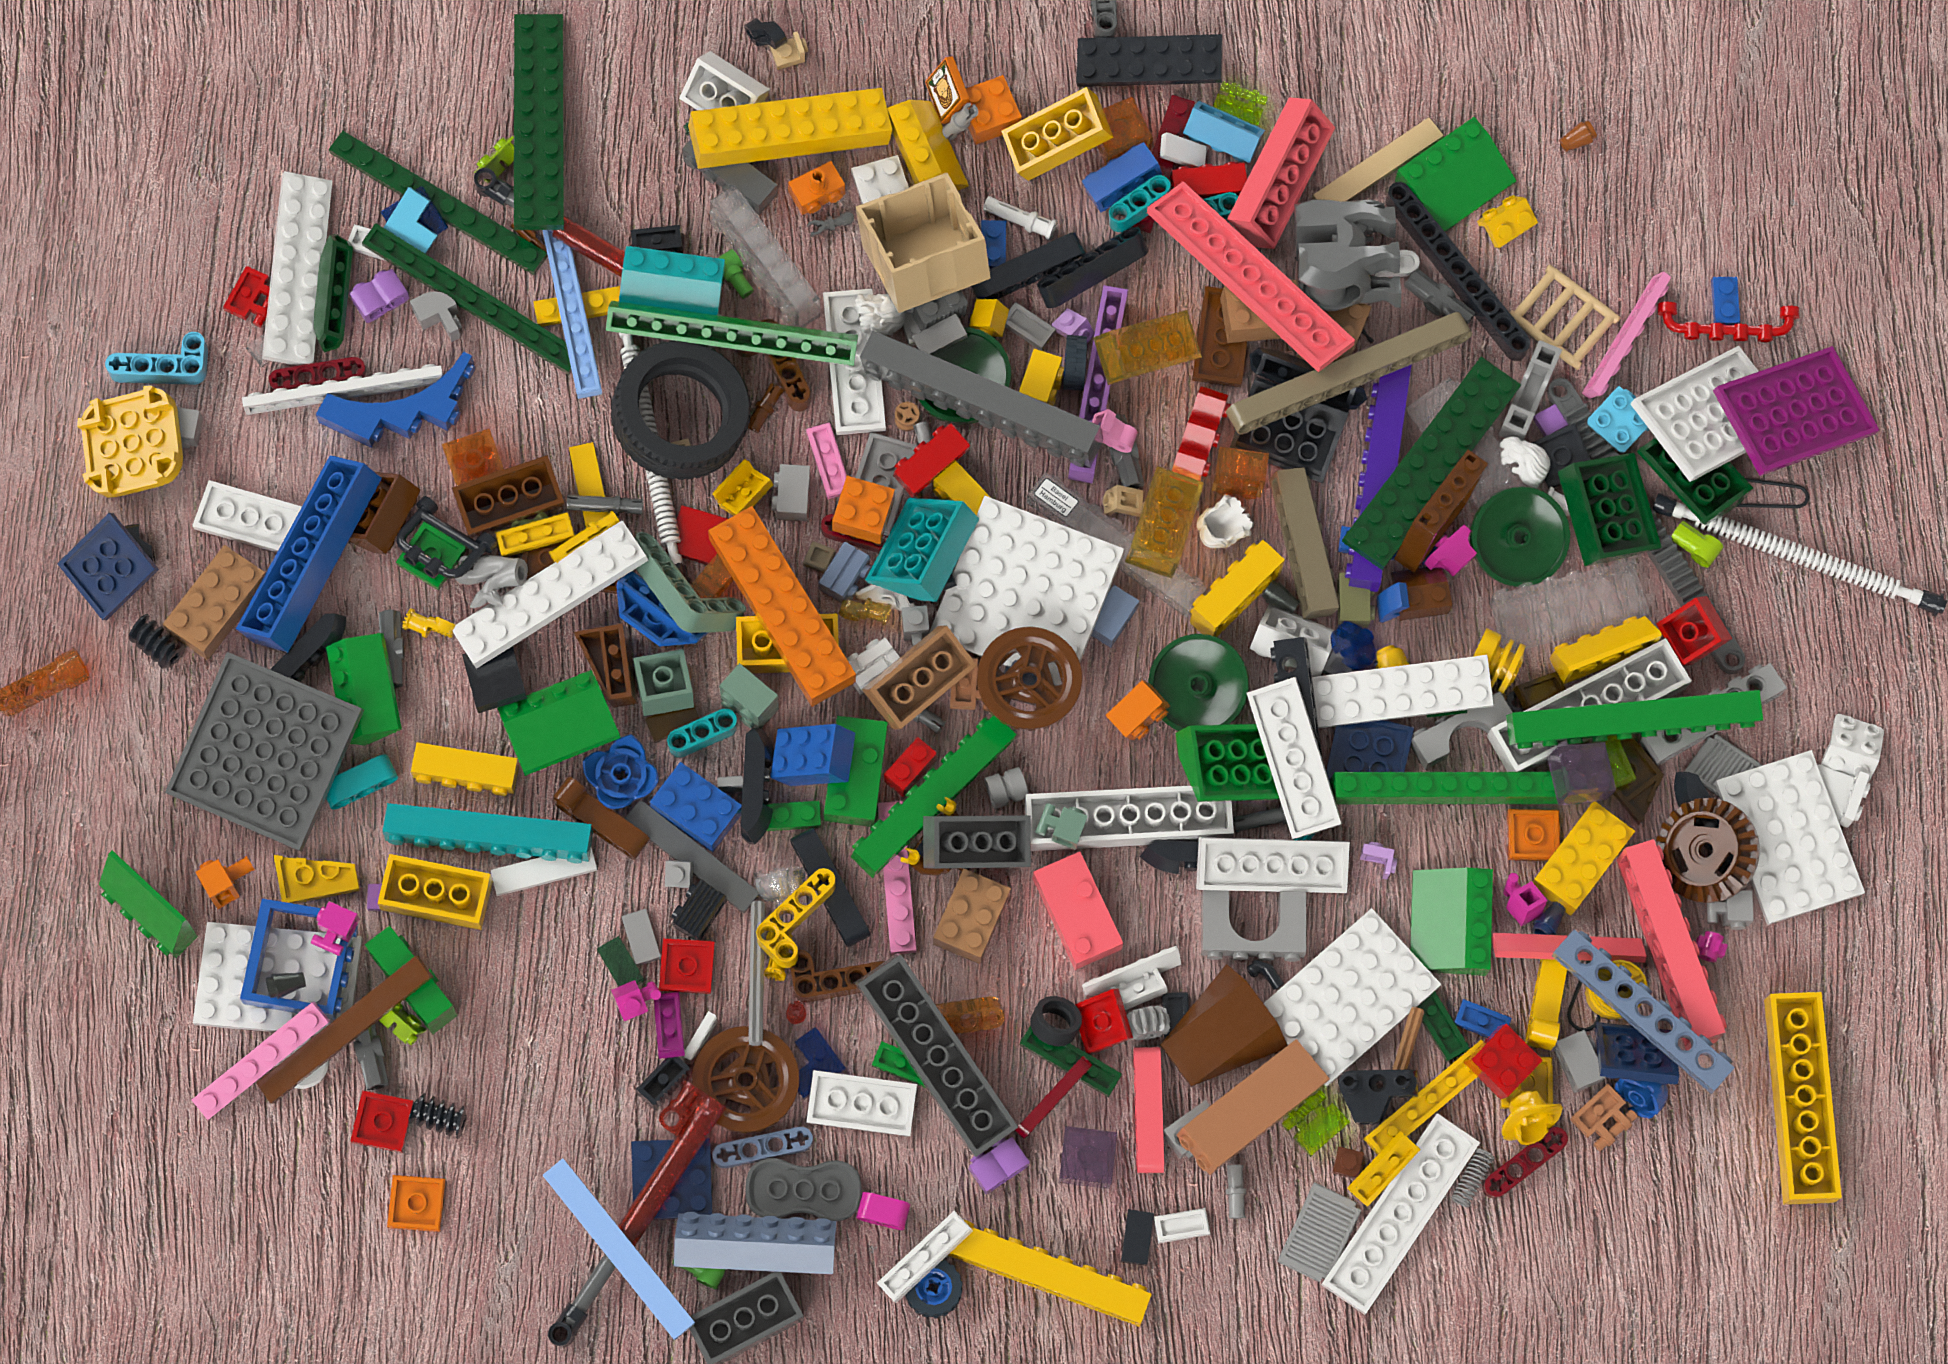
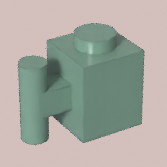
M1046 803L1035 832L1045 836L1048 827L1055 829L1052 841L1076 850L1088 816L1084 815V811L1079 808L1069 807L1068 809L1063 807L1058 818L1053 816L1056 807Z

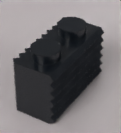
M702 880L697 885H691L685 895L688 898L683 907L678 905L671 916L674 919L672 921L674 928L691 939L701 941L727 902L726 895Z
M679 1057L665 1058L636 1088L638 1096L653 1110H658L661 1103H665V1099H669V1095H672V1091L680 1088L679 1084H683V1080H687V1076H690L689 1066Z

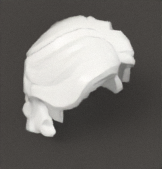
M858 294L855 300L856 304L854 307L858 309V314L862 315L859 318V321H861L860 330L867 333V339H869L872 331L891 336L903 326L906 319L905 311L901 313L897 311L889 294L865 296Z
M1511 436L1503 439L1499 446L1504 448L1501 452L1502 465L1518 463L1519 467H1513L1512 473L1519 474L1524 484L1537 488L1546 478L1550 468V459L1546 451L1536 444L1528 443L1525 440L1521 441L1518 437Z
M1224 495L1213 508H1207L1199 516L1197 529L1200 539L1205 546L1209 548L1230 547L1238 539L1252 535L1250 529L1254 526V522L1249 518V513H1243L1246 508L1241 506V501H1237L1236 497Z

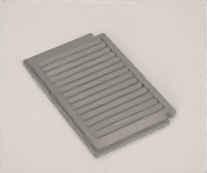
M1715 734L1714 739L1711 737L1707 738L1684 772L1697 774L1705 788L1720 797L1715 785L1716 780L1763 765L1720 735Z
M1314 1182L1277 1262L1315 1281L1320 1282L1322 1278L1325 1280L1341 1256L1362 1211L1360 1208L1355 1207L1357 1202Z

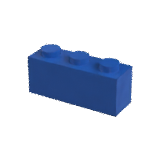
M1143 142L1131 147L1127 153L1119 158L1110 160L1106 166L1098 171L1088 174L1082 180V184L1099 212L1102 213L1152 177L1162 175L1163 173L1159 163Z

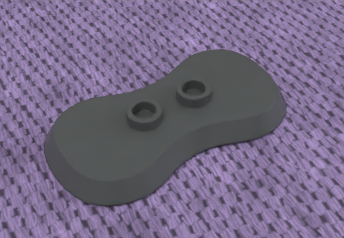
M766 1158L756 1162L751 1167L745 1186L747 1204L751 1211L760 1217L775 1216L781 1218L793 1213H809L830 1221H842L851 1217L859 1207L862 1192L858 1171L849 1163L839 1160L805 1167L797 1166L778 1158Z

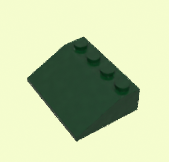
M1656 437L1637 451L1703 525L1727 514L1738 506L1753 490L1749 482L1730 462L1690 482Z
M1635 453L1576 462L1558 471L1585 567L1608 563L1662 548Z

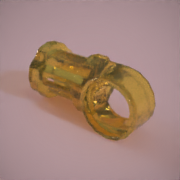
M867 598L865 604L843 600L838 614L851 621L866 620L868 618L882 622V625L886 626L892 604H880L873 602L871 598Z

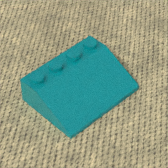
M626 246L619 302L718 316L725 273V259Z
M908 498L865 580L870 584L916 600L937 602L979 518L963 501Z

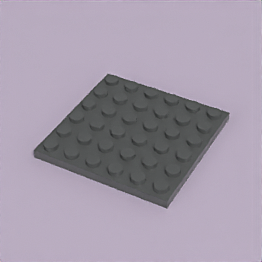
M227 652L165 793L302 852L360 722L364 709Z

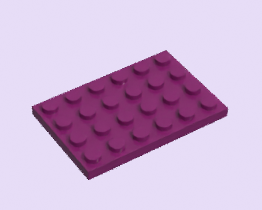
M1833 346L1719 385L1713 390L1759 476L1870 437L1879 431L1876 422Z

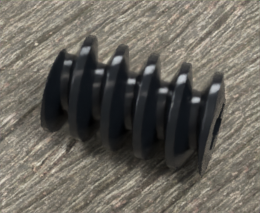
M144 614L132 627L129 633V640L132 643H136L139 649H143V653L147 656H151V660L158 662L159 667L166 669L182 657L186 647L181 646L179 649H176L179 641L175 639L170 643L172 635L167 633L162 636L164 628L161 626L155 630L157 622L152 620L147 623L150 615Z
M422 1093L412 1106L408 1123H412L416 1118V1125L421 1127L426 1121V1128L428 1130H431L436 1124L437 1133H441L446 1128L447 1136H452L456 1131V1138L459 1139L464 1130L467 1115L465 1114V1106H462L457 1112L455 1111V1103H452L447 1109L445 1108L444 1099L439 1105H436L435 1096L429 1102H426V1093Z

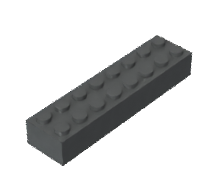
M895 954L855 982V985L971 1155L977 1157L1018 1128L901 954Z

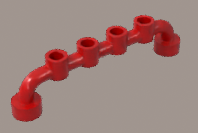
M1668 301L1657 304V314L1663 317L1664 324L1672 332L1684 333V339L1697 340L1699 339V334H1709V340L1721 341L1724 339V335H1733L1734 341L1744 342L1748 341V335L1758 336V342L1766 343L1772 342L1773 336H1782L1790 332L1793 328L1794 320L1800 318V308L1792 305L1780 307V319L1785 321L1783 325L1778 327L1769 324L1748 326L1747 324L1677 323L1672 317L1677 314V303Z

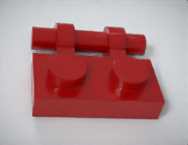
M246 265L223 306L224 311L244 320H247L250 313L256 315L253 324L261 328L267 317L270 286H267L269 276ZM261 294L267 296L262 306L256 304Z

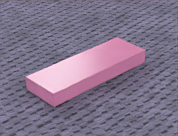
M829 422L808 428L806 433L827 499H832L841 495L847 474Z

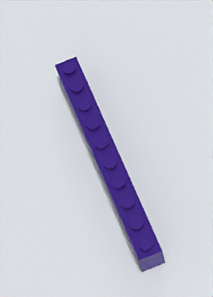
M1412 364L1378 378L1377 383L1373 382L1371 397H1375L1374 405L1370 404L1368 419L1372 420L1371 427L1366 428L1364 439L1369 444L1368 450H1363L1361 464H1365V471L1360 472L1358 487H1362L1361 495L1357 494L1355 509L1359 510L1358 518L1397 468ZM1357 517L1353 518L1352 526L1358 519ZM1349 547L1348 555H1352V562L1346 565L1345 578H1349L1348 586L1378 592L1383 570Z

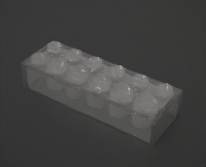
M733 185L710 200L711 210L709 213L712 217V220H710L712 227L717 233L721 231L725 237L724 242L729 250H735L742 261L743 268L745 270L749 269L754 275L752 277L754 283L759 289L763 288L768 294L766 298L770 305L780 310L782 313L780 316L785 325L803 328L819 318L820 298L737 187Z

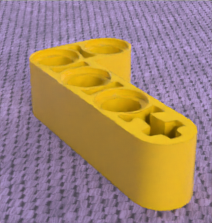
M822 868L815 871L757 928L758 945L783 968H790L798 961L797 945L788 936L835 891V875L829 869ZM819 880H822L823 882L828 880V886L822 884L819 887ZM802 896H809L812 902L808 905H802L798 900ZM788 913L793 915L794 919L789 923H784L780 920L781 915ZM765 931H772L775 937L772 940L766 941L762 939L761 935ZM783 949H790L793 955L785 959L779 953Z
M1540 959L1525 1043L1528 1046L1550 1051L1554 1048L1558 1039L1560 1029L1558 1017L1567 969L1555 959Z

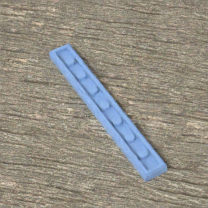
M542 230L577 398L602 395L571 243L550 230Z
M562 1158L545 1172L543 1177L671 1337L676 1340L692 1327L695 1321L568 1163Z

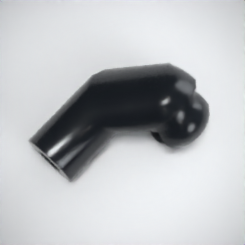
M1254 960L1252 964L1247 966V972L1251 977H1257L1259 974L1265 976L1273 990L1284 984L1275 968L1270 964Z

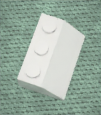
M710 51L697 58L679 99L696 110L762 103L765 101L770 89Z
M1269 604L1258 626L1250 649L1262 657L1271 658L1270 648L1274 647L1273 641L1305 637L1308 642L1312 676L1317 677L1322 674L1339 632L1309 619L1303 620V617L1297 614H1291L1284 609ZM1294 658L1286 661L1285 666L1296 668L1297 662Z

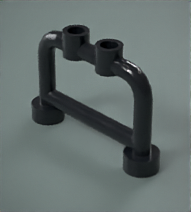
M423 496L417 502L418 510L400 529L396 540L398 548L405 553L404 559L408 564L416 566L420 562L425 565L423 570L429 577L436 578L440 574L449 579H456L465 575L485 552L491 553L498 545L496 539L487 532H482L475 541L434 516L439 508L427 496ZM423 520L468 547L472 552L459 567L450 569L438 558H431L425 554L420 547L408 544L406 541L407 537Z

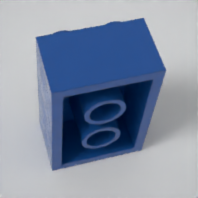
M838 724L778 729L770 778L788 786L848 782L855 732Z
M682 762L676 766L650 801L652 809L712 853L740 818L742 810L740 803Z

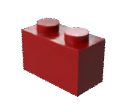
M917 737L885 772L884 782L904 798L907 792L937 761V752Z

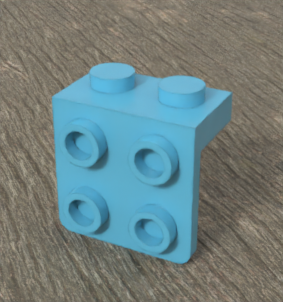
M1620 386L1588 418L1587 424L1619 453H1625L1645 430L1648 432L1650 429L1630 405L1636 397L1629 390H1623Z

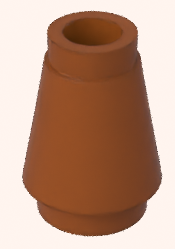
M1588 120L1584 123L1581 121L1563 138L1559 139L1563 150L1568 152L1569 150L1593 143V139L1597 138V134Z

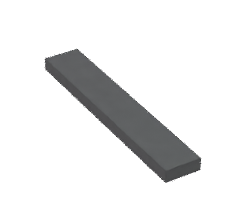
M641 799L624 818L648 835L652 843L675 861L693 862V875L726 895L727 901L743 914L749 909L751 903L759 897L760 892Z

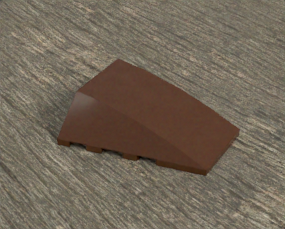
M1227 964L1160 1044L1190 1087L1281 1051L1288 1046L1278 1022L1242 976Z

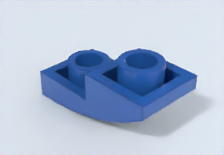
M1398 582L1377 596L1376 601L1380 623L1400 616V611L1409 608L1406 583Z

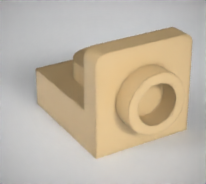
M797 31L793 33L792 39H788L787 43L779 48L773 49L770 46V51L777 70L805 62V53L808 52L805 39H800Z
M1116 485L1107 490L1103 496L1104 514L1111 515L1118 512L1136 517L1142 515L1143 490Z

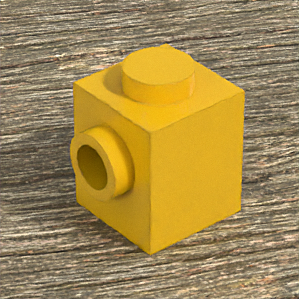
M976 299L969 326L984 331L992 337H1002L1009 309L997 299Z

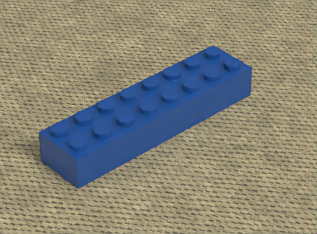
M331 455L327 459L236 627V630L253 643L289 652L382 479L365 463Z

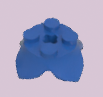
M632 734L614 741L608 751L592 752L583 760V770L586 779L595 787L598 800L609 809L624 808L638 798L645 797L652 792L659 782L656 768L646 761L643 745ZM625 771L627 778L618 780L615 774Z

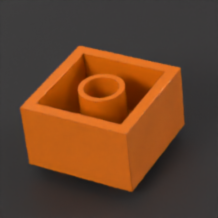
M1004 75L966 88L969 95V100L966 104L971 103L968 109L973 104L978 109V115L970 121L968 127L975 145L1002 136V130L1022 120Z
M846 476L832 520V531L881 544L895 500V489Z
M1142 680L1105 716L1126 738L1131 740L1138 738L1141 740L1149 733L1150 729L1148 727L1155 720L1158 723L1169 713L1167 709L1170 707V704L1151 684Z

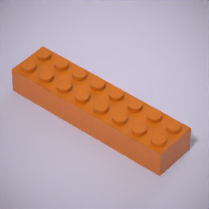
M753 506L708 530L710 542L811 707L856 682V673Z

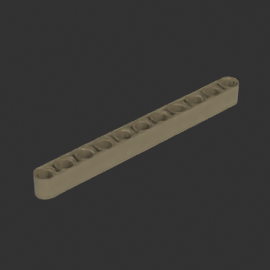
M1460 312L1449 314L1330 363L1320 372L1313 370L1238 401L1226 410V414L1237 433L1245 434L1462 344L1472 336V331Z

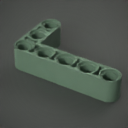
M646 532L637 533L635 540L649 561L637 567L636 570L682 630L689 633L727 632L736 629V617H742L746 611V606L740 600L731 597L700 598L658 541Z

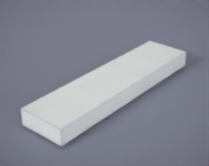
M591 848L589 862L582 861V863L575 864L568 862L567 859L557 858L555 861H547L539 857L493 869L491 874L496 894L500 896L597 871Z
M953 1211L882 1277L877 1284L897 1303L970 1235L973 1230Z

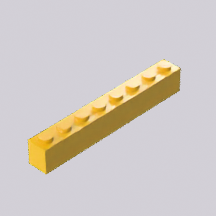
M967 1220L964 1221L973 1232L947 1255L1138 1327L1141 1325L1151 1297V1293L1147 1292L1148 1288L1136 1283H1133L1132 1286L1122 1283V1278L1112 1274H1108L1105 1277L1097 1274L1098 1270L1088 1265H1083L1082 1268L1073 1265V1260L1059 1255L1058 1258L1048 1255L1047 1250L1034 1246L1033 1249L1024 1247V1242L1012 1237H1009L1008 1240L998 1237V1232L988 1228H984V1231L973 1228L975 1224Z

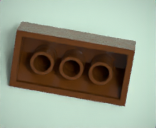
M548 455L452 487L467 535L471 538L479 536L482 532L488 533L511 525L515 521L537 516L540 512L546 513L564 506V500Z

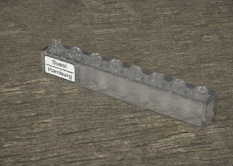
M1045 472L1027 494L1026 503L1055 523L1124 548L1125 552L1118 569L1186 618L1189 617L1191 610L1194 608L1193 602L1201 594L1205 596L1207 588L1201 579L1196 576L1191 577L1184 572V568L1175 561L1171 563L1164 558V554L1158 548H1150L1143 543L1144 540L1141 536L1125 530L1119 520L1115 518L1110 519L1104 515V511L1098 505L1086 502L1081 493L1075 489L1070 490L1065 487L1063 481L1056 475L1052 474L1050 476Z

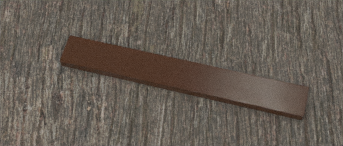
M413 957L257 1081L256 1084L269 1103L274 1104L433 978L420 957Z

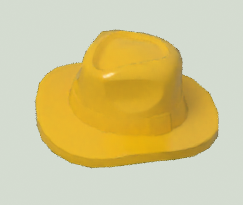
M1538 1091L1522 1092L1510 1101V1115L1502 1126V1136L1508 1141L1517 1140L1522 1145L1536 1143L1543 1139L1549 1129L1555 1125L1562 1113L1563 1107L1561 1104H1547Z

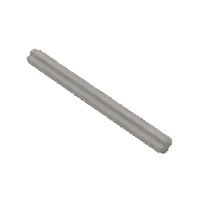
M753 901L751 903L749 1045L751 1046L763 1044L764 950L758 945L756 936L758 926L765 920V903L763 901ZM765 932L761 935L762 939H764V940H765Z

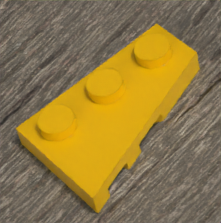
M274 855L282 902L297 904L360 891L355 864L325 860L314 861L307 860L306 858H288Z

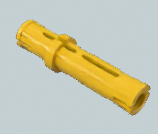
M610 511V513L595 523L590 522L586 529L552 551H549V554L554 562L559 563L560 560L596 536L598 537L620 521L615 513Z

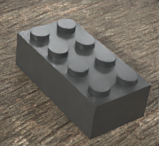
M1031 815L923 816V868L1031 867Z
M773 1272L691 1315L695 1324L689 1328V1331L706 1364H723L804 1321V1316L781 1272Z

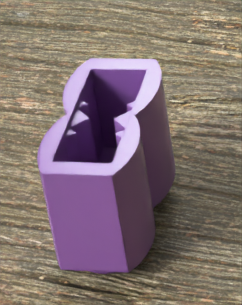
M393 269L379 271L375 274L372 281L367 283L361 282L353 287L350 293L351 301L366 323L380 318L386 312L395 309L409 299L407 290Z
M1005 1137L992 1145V1151L987 1154L982 1152L970 1160L972 1164L969 1165L968 1170L986 1195L1026 1169L1030 1164L1013 1137L1008 1140Z

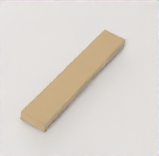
M1428 117L1313 194L1312 199L1341 202L1351 201L1443 139L1444 135Z

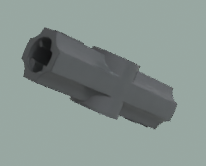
M1418 268L1409 276L1404 284V287L1424 301V306L1436 316L1442 315L1444 317L1460 312L1467 325L1475 316L1473 310L1456 298L1454 291L1443 283L1437 284Z
M1116 414L1115 417L1127 424L1125 414ZM1136 442L1133 445L1132 451L1128 453L1109 447L1112 462L1118 469L1121 485L1134 489L1144 486V479L1138 462L1139 453Z
M384 610L379 612V633H384L394 689L403 687L402 660L405 659L401 626L402 617L400 611Z
M373 1024L354 1041L357 1060L361 1064L367 1090H377L389 1085L383 1060L385 1054L380 1036L377 1035L376 1024Z

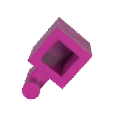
M1511 873L1503 890V894L1506 897H1510L1506 909L1522 927L1542 914L1547 899L1532 881L1521 887L1518 883V875Z
M329 901L326 907L323 906L320 909L316 919L319 921L317 925L320 930L326 932V935L323 938L314 934L311 944L340 956L344 947L335 942L339 938L349 943L360 921L358 914Z
M634 980L611 990L624 1021L648 1012L645 1001L650 999L658 1000L661 997V992L655 982H648L646 987L639 989Z

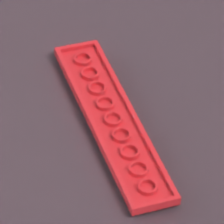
M1185 182L1180 183L1147 208L1149 216L1316 371L1320 372L1354 346L1355 339Z

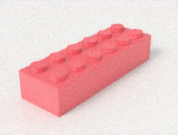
M1289 97L1227 219L1254 247L1275 249L1294 211V204L1298 203L1335 129V126L1312 99Z

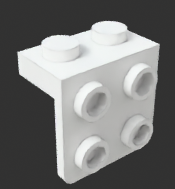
M1837 714L1834 718L1830 743L1822 758L1821 765L1855 777L1862 771L1870 774L1867 781L1869 782L1880 760L1884 730L1874 724Z
M1818 764L1817 766L1838 822L1841 826L1848 828L1854 820L1858 821L1863 807L1859 805L1862 797L1866 798L1871 784L1867 783L1870 774L1860 771L1855 777Z

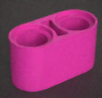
M863 1192L856 1218L863 1222L891 1229L905 1230L911 1204L902 1200Z

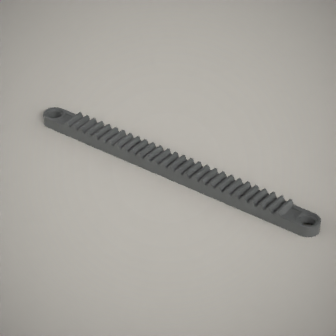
M1564 378L1554 379L1548 387L1547 397L1552 405L1555 404L1568 426L1576 424L1591 460L1619 455L1614 451V447L1588 426L1587 420L1592 415V412L1588 410L1587 404L1583 403L1573 385ZM1562 386L1566 389L1567 395L1558 397L1554 394L1553 388ZM1651 509L1662 548L1646 553L1679 605L1682 607L1696 597L1707 596L1709 598V595L1704 592L1703 585H1700L1698 578L1694 576L1693 570L1688 567V562L1683 559L1682 553L1678 551L1677 545L1672 542V537L1667 534L1666 528L1662 526L1661 520L1656 517V512ZM1721 618L1732 640L1711 652V655L1723 672L1735 674L1744 666L1745 655L1731 634V629L1726 626L1725 620ZM1729 654L1735 655L1738 658V665L1734 667L1729 666L1725 661V657Z

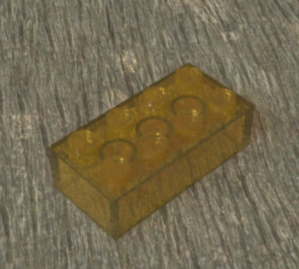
M1187 310L1111 330L1093 337L1108 385L1182 365L1202 357Z
M1158 466L1156 467L1125 563L1171 579L1173 578L1184 549L1204 482Z

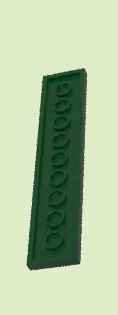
M514 14V230H564L563 14Z
M1480 357L1343 537L1342 542L1383 570L1402 545L1415 518L1466 451L1470 450L1472 452L1517 393L1521 384L1483 357Z

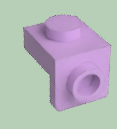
M1068 308L1051 324L1052 327L1056 328L1058 334L1066 338L1067 335L1087 336V343L1095 334L1087 318Z
M1377 842L1364 844L1361 849L1360 860L1384 864L1382 879H1388L1390 873H1395L1397 858H1393V849L1383 848L1384 845Z

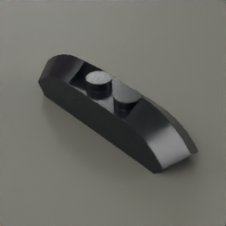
M1258 348L1250 353L1251 370L1259 376L1280 384L1315 370L1306 360L1281 351ZM1358 386L1325 401L1348 410H1356L1368 398L1364 388Z
M335 613L324 614L270 670L301 682L306 675L305 672L311 666H316L323 659L324 652L327 653L326 647L342 639L346 627V616Z
M761 727L752 728L746 733L741 836L748 844L753 845L764 836L773 815V809L766 806L769 805V790H765V782H770V766L773 763L774 748L770 738Z
M1676 772L1674 791L1678 807L1694 799L1711 798L1697 774ZM1698 818L1696 819L1695 826L1719 828L1720 820ZM1710 843L1703 844L1708 851L1711 850L1713 853V847ZM1730 853L1718 870L1720 873L1724 874L1729 868L1734 857L1733 854Z
M1154 840L1140 857L1154 868L1168 873L1179 874V867H1184L1185 871H1197L1199 842Z

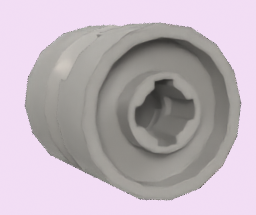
M1019 767L1005 771L1004 776L996 774L984 778L987 793L994 809L1008 805L1010 799L1014 802L1023 800L1025 795L1029 794Z

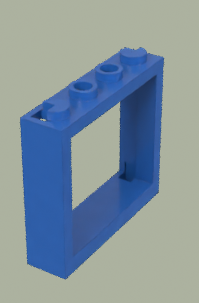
M262 898L240 1000L244 1005L299 1013L311 1004L284 998H270V996L256 993L274 911L317 918L321 908ZM359 923L349 943L340 939L339 945L344 948L341 955L336 958L327 1005L317 1004L328 1019L335 1020L337 1013H340L341 1007H343L344 998H341L342 987L346 988L348 984L349 972H346L348 962L352 963L354 947H351L353 937L357 938Z

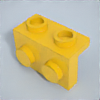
M1515 195L1505 198L1501 206L1485 211L1482 214L1483 217L1477 220L1479 226L1485 227L1495 248L1502 247L1538 223L1527 199Z
M744 459L716 488L712 495L723 510L735 516L743 510L754 506L774 484L771 479L755 470L751 463Z

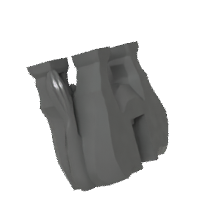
M1371 199L1343 202L1335 200H1310L1294 204V238L1296 261H1298L1299 288L1323 311H1337L1359 303L1371 304L1380 301H1386L1394 307L1401 308L1400 276H1395L1391 279L1388 277L1372 276L1384 270L1400 273L1399 242H1392L1389 245L1381 246L1367 245V242L1374 240L1373 236L1367 235L1376 232L1389 238H1396L1395 207H1385L1384 203Z

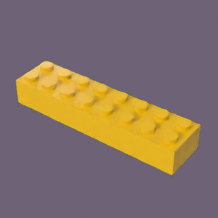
M882 88L691 111L688 124L698 169L888 145L892 133V126Z
M1822 992L1770 994L1764 1000L1783 1205L1835 1203L1842 1198Z

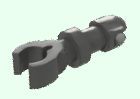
M844 212L834 218L828 216L826 220H812L807 224V227L815 225L819 228L817 232H811L810 236L816 237L827 229L833 231L837 226L850 225L854 221V215L851 212Z

